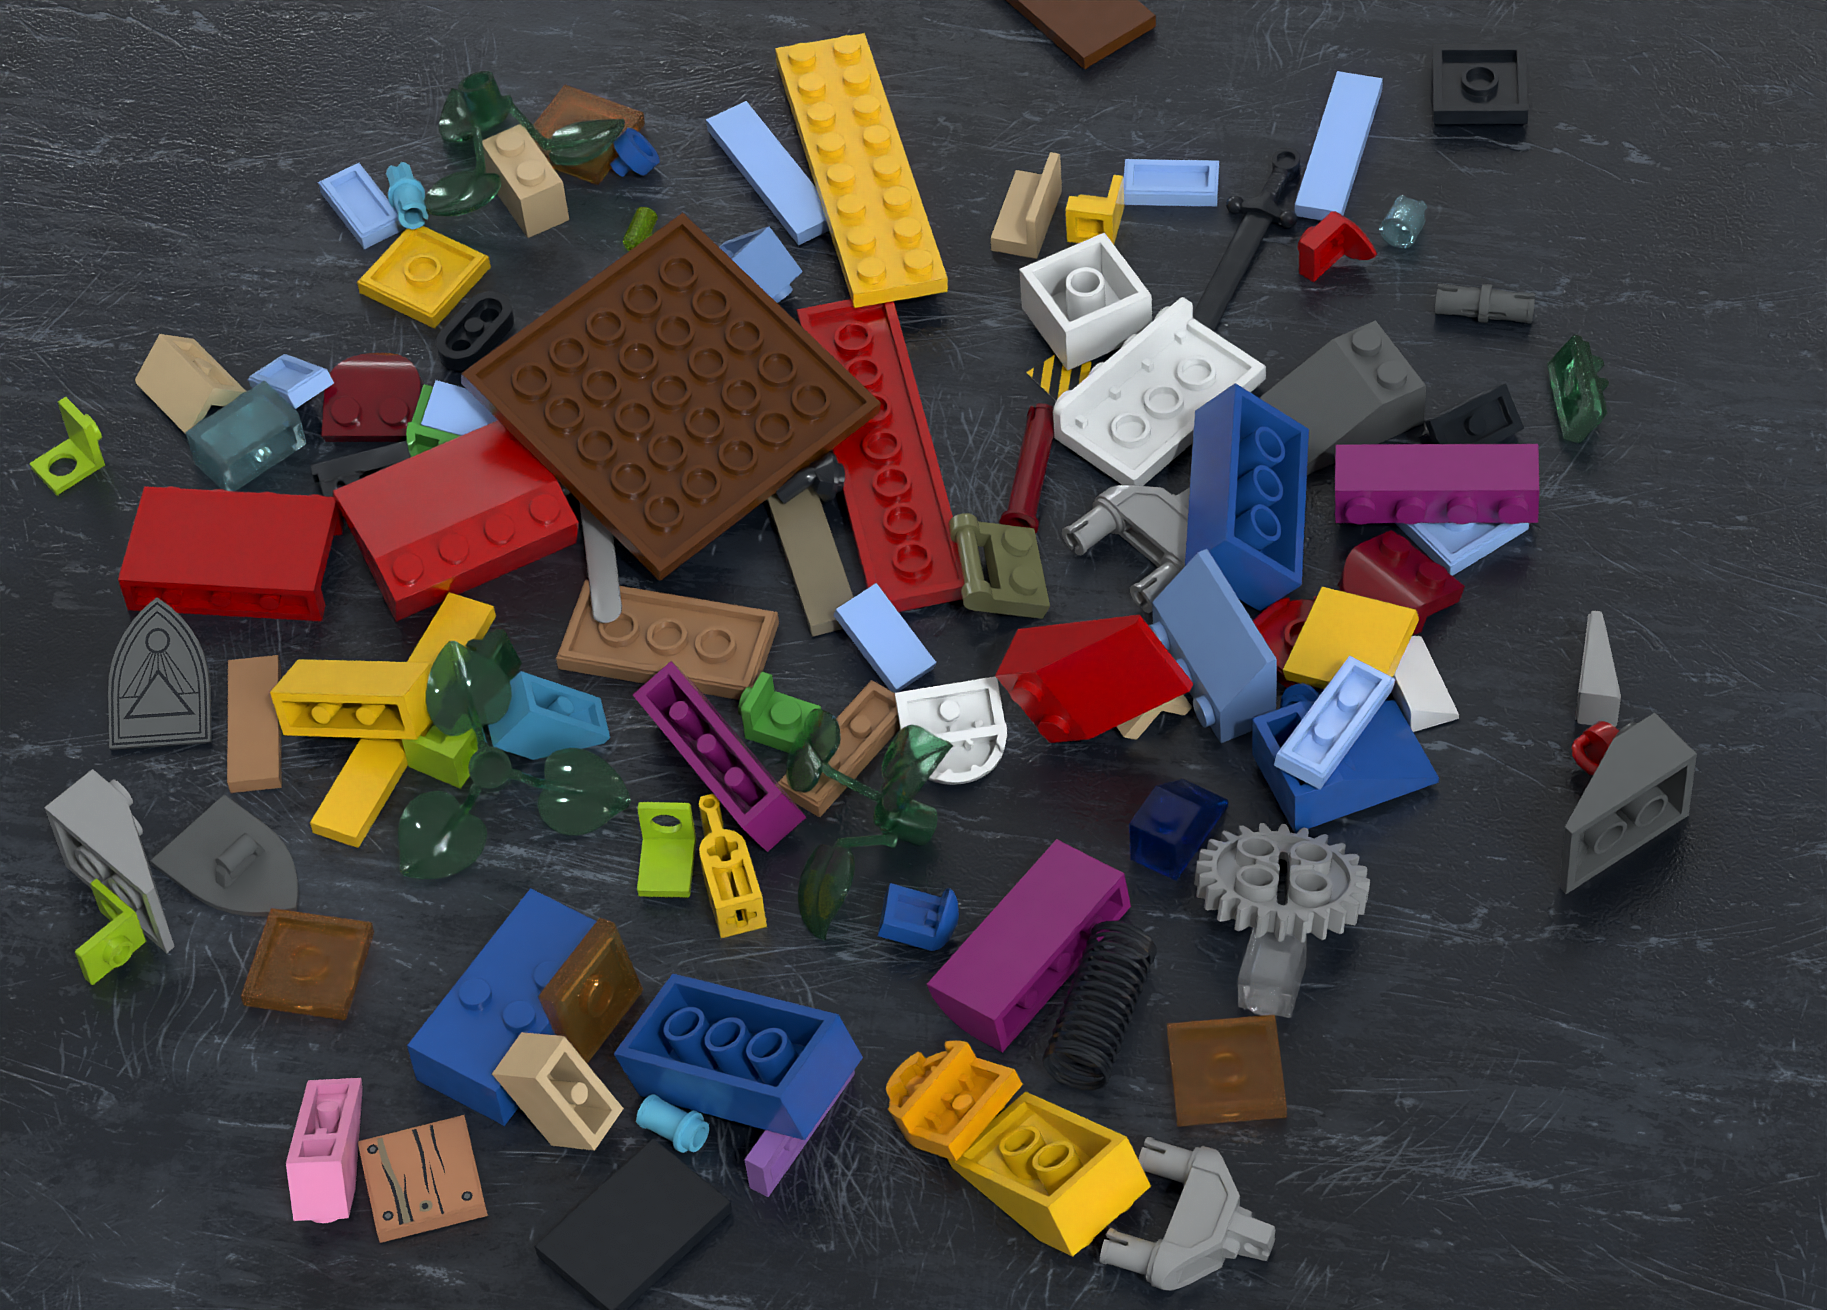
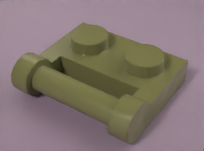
M962 513L952 517L948 526L952 541L957 543L965 583L961 589L964 607L973 611L1043 619L1050 607L1034 528L979 522L976 516L969 513ZM978 546L984 548L990 584L984 580Z

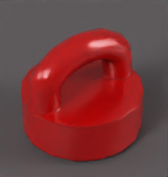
M1598 721L1586 729L1573 742L1571 747L1572 756L1577 765L1583 771L1593 776L1619 730L1605 721Z

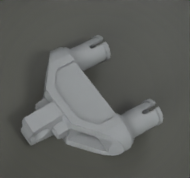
M1137 485L1110 487L1095 498L1092 510L1070 526L1068 525L1062 529L1063 539L1071 550L1079 544L1075 549V553L1083 555L1087 552V549L1109 533L1119 534L1154 563L1158 568L1130 587L1131 596L1137 606L1140 608L1147 602L1143 606V611L1150 613L1153 611L1152 602L1185 567L1190 488L1178 495H1171L1161 487Z
M1147 1137L1144 1142V1146L1147 1148L1142 1147L1139 1156V1162L1144 1172L1184 1183V1189L1163 1239H1158L1154 1243L1110 1228L1106 1234L1109 1240L1104 1239L1100 1263L1114 1265L1146 1275V1280L1151 1283V1286L1171 1291L1189 1285L1220 1269L1225 1258L1236 1259L1237 1255L1267 1261L1275 1242V1227L1252 1218L1251 1211L1240 1207V1195L1219 1151L1206 1146H1201V1148L1195 1147L1191 1151L1157 1141L1152 1137Z

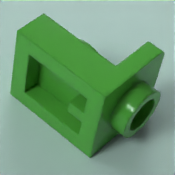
M765 672L760 673L753 687L748 686L744 690L738 705V714L742 716L745 739L799 757L802 756L822 720L821 706L774 691L773 677Z

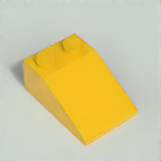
M1026 1091L989 1123L957 1162L948 1159L951 1167L1035 1238L1072 1257L1088 1246L1096 1235L1121 1213L1127 1211L1133 1202L1151 1187L1127 1136Z

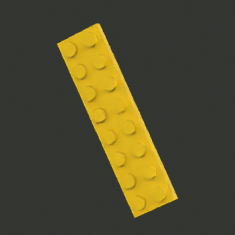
M865 33L775 48L778 70L854 308L948 292V278Z

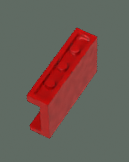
M173 486L165 488L144 487L118 578L127 609L142 611L157 597L177 613L322 621L326 605L321 585L333 536L342 535L344 523L341 511L334 497L318 494L307 496L276 494L273 492H235L223 489H181Z

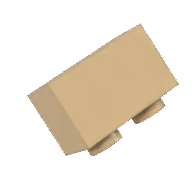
M522 123L480 141L487 180L527 238L569 220L563 181Z
M521 1032L492 1073L551 1146L595 1151L624 1109L565 1036Z

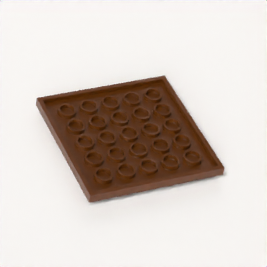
M683 212L461 373V384L659 581L776 493L797 471L809 467L811 462L819 460L824 453H828L879 414L881 402Z

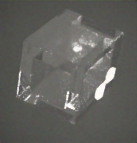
M1253 928L1238 976V1007L1249 1009L1262 1016L1278 1015L1291 1018L1306 968L1307 936L1305 942H1300L1293 934H1286L1285 939L1279 942L1274 932L1267 931L1262 937H1255V928Z

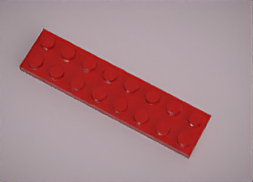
M848 299L797 309L798 323L881 402L879 414L831 450L836 455L838 463H842L845 469V482L842 494L867 589L877 583L898 612L961 600V589L965 583L957 543L952 541L948 526L953 515L894 301L854 308L852 300Z

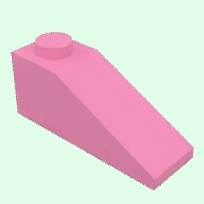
M362 1078L308 1080L286 1160L294 1221L312 1220L316 1223H329L337 1219L349 1218L356 1189L363 1089Z

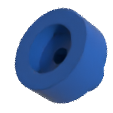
M627 128L613 142L619 156L610 165L621 177H624L631 169L645 176L660 162L659 156L650 142L632 128Z

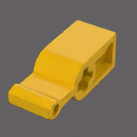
M714 794L701 796L699 809L705 838L699 847L705 887L721 939L767 927L762 894L745 840L737 832L724 829L719 799ZM739 909L743 917L741 921H738L736 911Z

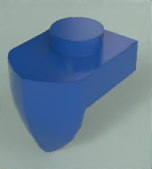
M890 883L884 896L878 936L929 951L942 948L950 940L958 924L959 908L954 891L951 888H946L942 896L938 897Z

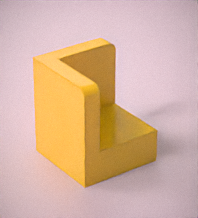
M1113 175L1107 198L1082 194L1078 197L1069 196L1065 209L1067 242L1081 243L1105 233L1113 245L1115 244L1124 210L1123 176Z

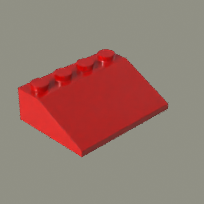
M498 420L333 490V496L396 622L444 601L449 592L457 595L577 542L579 522L557 479Z

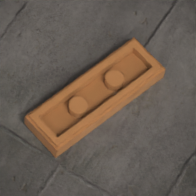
M278 655L228 660L227 783L230 793L282 788L281 726L270 695V691L281 680V663Z
M872 680L865 686L778 782L794 803L818 817L824 814L900 729L895 693Z

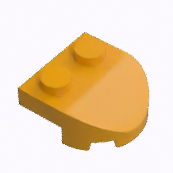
M946 1041V1051L934 1054L928 1058H925L921 1052H916L895 1070L886 1086V1092L890 1098L889 1108L887 1109L905 1139L912 1146L957 1162L995 1116L1005 1107L1023 1083L1015 1069L977 1058L968 1042Z

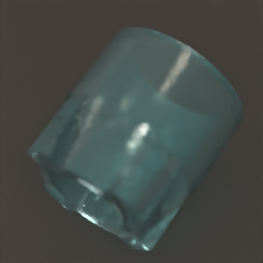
M1404 195L1399 196L1380 225V233L1384 240L1394 247H1411L1426 222L1424 219L1427 208L1426 204L1422 200L1416 201L1406 198Z

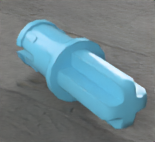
M401 162L397 167L390 165L386 171L390 184L388 201L397 210L398 220L402 226L408 229H418L425 224L423 218L428 219L429 217L424 203V187L421 182L413 177L410 165Z

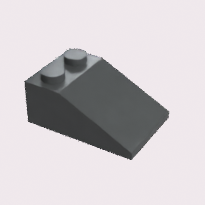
M1375 320L1332 339L1262 395L1260 399L1309 429L1308 475L1335 463L1336 445L1379 444L1424 424L1426 385Z
M1653 713L1639 723L1632 722L1627 724L1617 733L1570 816L1564 831L1559 888L1565 894L1689 816L1697 753L1656 713Z

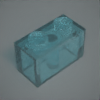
M265 381L240 394L234 401L211 416L202 419L194 427L186 431L194 463L221 489L227 491L238 490L307 444L299 413Z

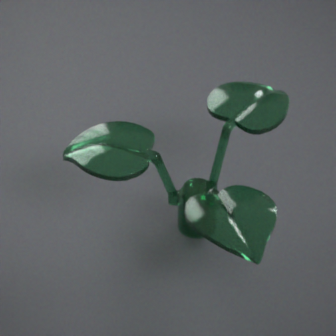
M479 71L472 73L460 81L458 84L459 90L451 88L441 112L439 133L442 139L447 142H463L473 138L476 167L473 172H456L437 181L425 196L426 212L434 216H459L485 206L496 196L501 187V179L496 173H485L486 165L481 131H487L489 128L500 124L507 118L509 113L526 128L528 133L544 150H551L549 157L554 164L564 166L582 164L601 155L616 140L626 122L624 118L576 122L556 130L552 135V139H547L514 105L511 95H501L492 72Z
M449 641L442 648L433 663L427 683L426 704L431 720L445 735L460 736L471 728L473 729L478 750L472 755L468 768L474 784L470 787L469 794L461 807L456 798L451 794L443 791H431L415 797L403 811L398 829L400 872L406 877L415 879H439L451 876L468 868L478 859L486 844L487 828L478 817L468 812L474 806L482 790L486 792L500 791L511 780L543 789L538 798V809L541 817L551 829L571 836L584 835L597 830L614 816L627 809L631 802L627 787L619 774L602 758L584 749L565 748L553 752L545 763V779L513 769L512 763L504 751L497 747L488 746L482 725L497 723L507 713L512 699L510 681L502 668L493 660L468 649L456 641Z
M823 709L810 711L804 722V728L796 736L786 763V779L791 789L799 793L811 791L818 783L823 772L829 778L877 802L873 820L874 824L883 833L882 835L839 838L833 847L820 844L809 857L799 881L798 903L806 926L817 938L826 940L828 927L842 906L851 887L855 873V861L853 853L848 848L872 845H886L894 848L898 839L917 846H923L932 838L937 826V811L933 806L915 801L913 798L953 745L947 740L934 735L924 727L913 724L907 725L892 740L882 763V775L885 779L881 786L883 794L837 771L828 763L836 753L841 741L840 727L832 713Z

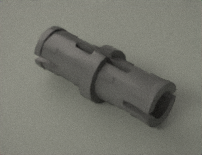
M1438 283L1435 314L1478 318L1480 323H1488V320L1492 319L1532 324L1536 293L1492 289L1490 284H1482V288Z

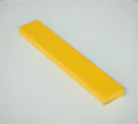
M450 592L407 661L431 662L443 705L496 618L494 606ZM437 715L422 732L421 736H426ZM360 739L310 822L314 834L357 848L360 847L408 766L402 739Z

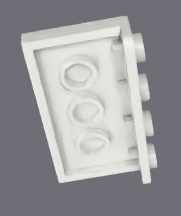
M1182 297L1173 305L1160 310L1153 322L1140 333L1131 335L1124 342L1120 350L1106 362L1098 363L1086 379L1073 390L1064 392L1057 399L1053 408L1054 438L1120 484L1144 486L1193 443L1195 410L1235 383L1252 392L1266 379V366L1193 318L1192 302Z

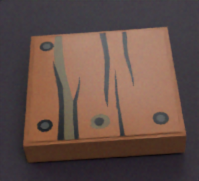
M464 1115L358 1141L380 1243L488 1216Z

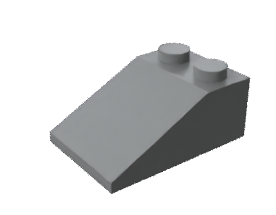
M92 769L44 807L64 863L72 873L90 888V883L97 878L136 912L143 933L163 951L168 953L175 946L140 839L143 829L132 815L129 807L133 804V800L128 791L118 781L113 779L108 782Z

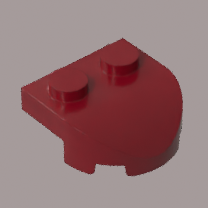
M366 353L347 358L337 364L330 372L334 384L324 390L322 437L325 442H407L408 422L412 423L424 385L413 363L398 354Z
M1393 530L1355 546L1346 559L1337 584L1342 592L1415 609L1419 621L1412 635L1422 632L1427 616L1458 603L1465 588V585L1450 575L1443 566L1433 562L1412 546L1405 537L1398 535Z

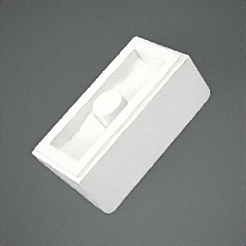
M1412 636L1393 676L1395 683L1391 694L1410 728L1415 732L1459 719V713L1422 637Z

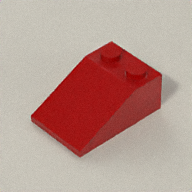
M1140 614L1018 629L995 675L1008 691L1013 701L1021 707L1038 728L1039 733L1049 743L1091 739L1190 692L1193 686V682Z

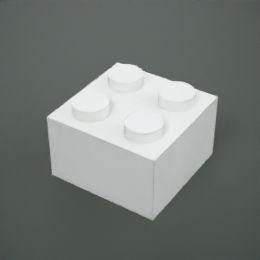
M1105 233L1019 269L1022 309L1067 371L1122 347L1131 335L1140 333L1152 322V297L1150 292Z

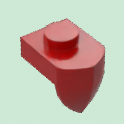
M1332 211L1315 227H1309L1302 234L1298 242L1299 274L1315 282L1343 255L1358 260H1370L1376 257L1377 252L1369 238L1358 225L1338 212Z

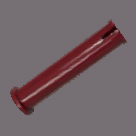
M1038 403L1036 408L1032 405L1028 409L1026 427L1007 511L1002 513L999 524L1034 528L1035 534L1039 528L1036 514L1054 437V407L1048 404Z

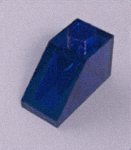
M1185 779L1156 785L1129 823L1131 860L1177 881L1228 807V799Z

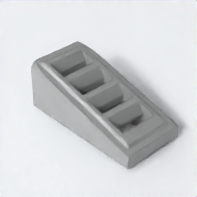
M1591 611V614H1588L1575 719L1579 724L1594 725L1598 721H1605L1616 727L1621 700L1617 675L1603 614L1600 611Z

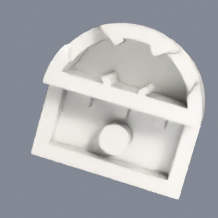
M996 677L895 693L904 752L910 765L921 776L941 784H964L986 776L997 766L1005 749L1007 724L1004 720Z

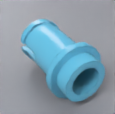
M655 1094L649 1095L643 1101L636 1117V1123L640 1127L647 1128L672 1141L675 1150L682 1153L688 1150L691 1152L698 1151L705 1143L709 1133V1124L704 1121L701 1113L694 1110L687 1113L663 1101Z

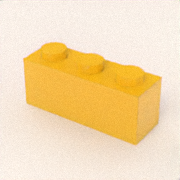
M298 659L270 691L283 735L417 740L444 706L431 662Z

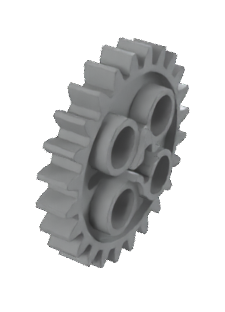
M1260 823L1258 832H1252L1245 826H1239L1238 836L1223 831L1221 841L1210 839L1207 849L1200 850L1194 885H1197V898L1205 899L1204 908L1206 910H1218L1217 920L1220 922L1235 919V930L1240 931L1250 926L1255 928V937L1257 938L1262 937L1268 931L1274 932L1279 942L1285 939L1286 934H1293L1297 940L1305 942L1306 933H1312L1321 940L1326 939L1327 929L1342 934L1344 933L1345 924L1355 926L1358 915H1364L1370 879L1366 878L1367 867L1358 865L1359 856L1357 854H1345L1346 845L1344 843L1329 846L1327 844L1328 835L1323 834L1316 838L1308 837L1309 831L1305 827L1296 834L1290 833L1286 824H1281L1278 831H1271L1267 825ZM1279 859L1287 861L1284 892L1285 905L1277 903L1280 872Z

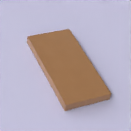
M585 580L556 657L558 669L644 684L672 661L703 694L740 700L744 690L748 686L753 687L760 673L763 672L779 625L778 612L619 586L622 612L614 621L601 623L593 617L589 581Z

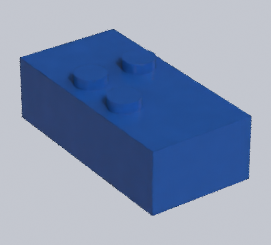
M1235 383L1195 410L1185 566L1198 552L1208 549L1238 599L1261 612L1302 585L1309 429Z
M530 888L407 1045L416 1080L505 1126L519 1106L492 1075L493 1071L521 1032L565 1036L570 1041L625 969L619 933Z
M673 973L614 1052V1056L639 1096L647 1098L649 1095L655 1094L663 1101L672 1105L801 1140H806L863 1058L839 1014Z

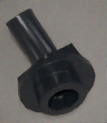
M824 453L819 460L811 462L809 467L797 471L776 491V494L786 504L811 486L823 502H830L834 499L836 493H840L844 487V466L842 463H838L834 453Z

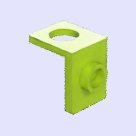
M67 397L59 400L58 405L69 439L30 462L31 469L55 495H59L105 466L98 441L102 439L98 426L88 414L83 415ZM70 458L77 462L75 469L67 475L56 476L49 472L50 466L59 459Z
M639 802L637 810L643 841L637 884L638 896L690 897L696 848V833L691 804ZM659 815H669L679 819L681 823L671 827L661 826L655 823L652 818Z
M97 878L90 885L100 912L111 922L75 951L84 978L91 985L98 982L113 968L126 963L132 953L146 942L136 912Z

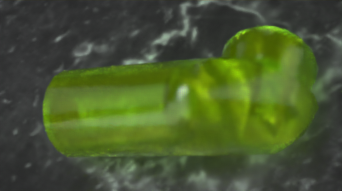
M648 207L637 208L623 238V245L628 251L652 235L651 233L658 219L657 214Z

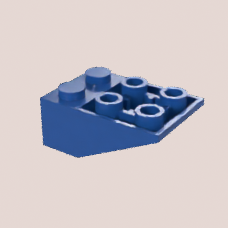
M1395 700L1384 701L1321 790L1274 766L1278 751L1315 701H1300L1252 718V755L1294 833H1298L1304 827L1309 829L1439 783L1437 773Z

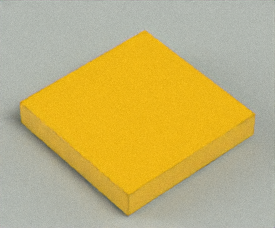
M425 226L418 229L407 228L357 281L360 294L435 329L491 266L489 256Z
M1322 587L1283 668L1286 680L1325 689L1349 656L1393 677L1419 621L1417 611Z

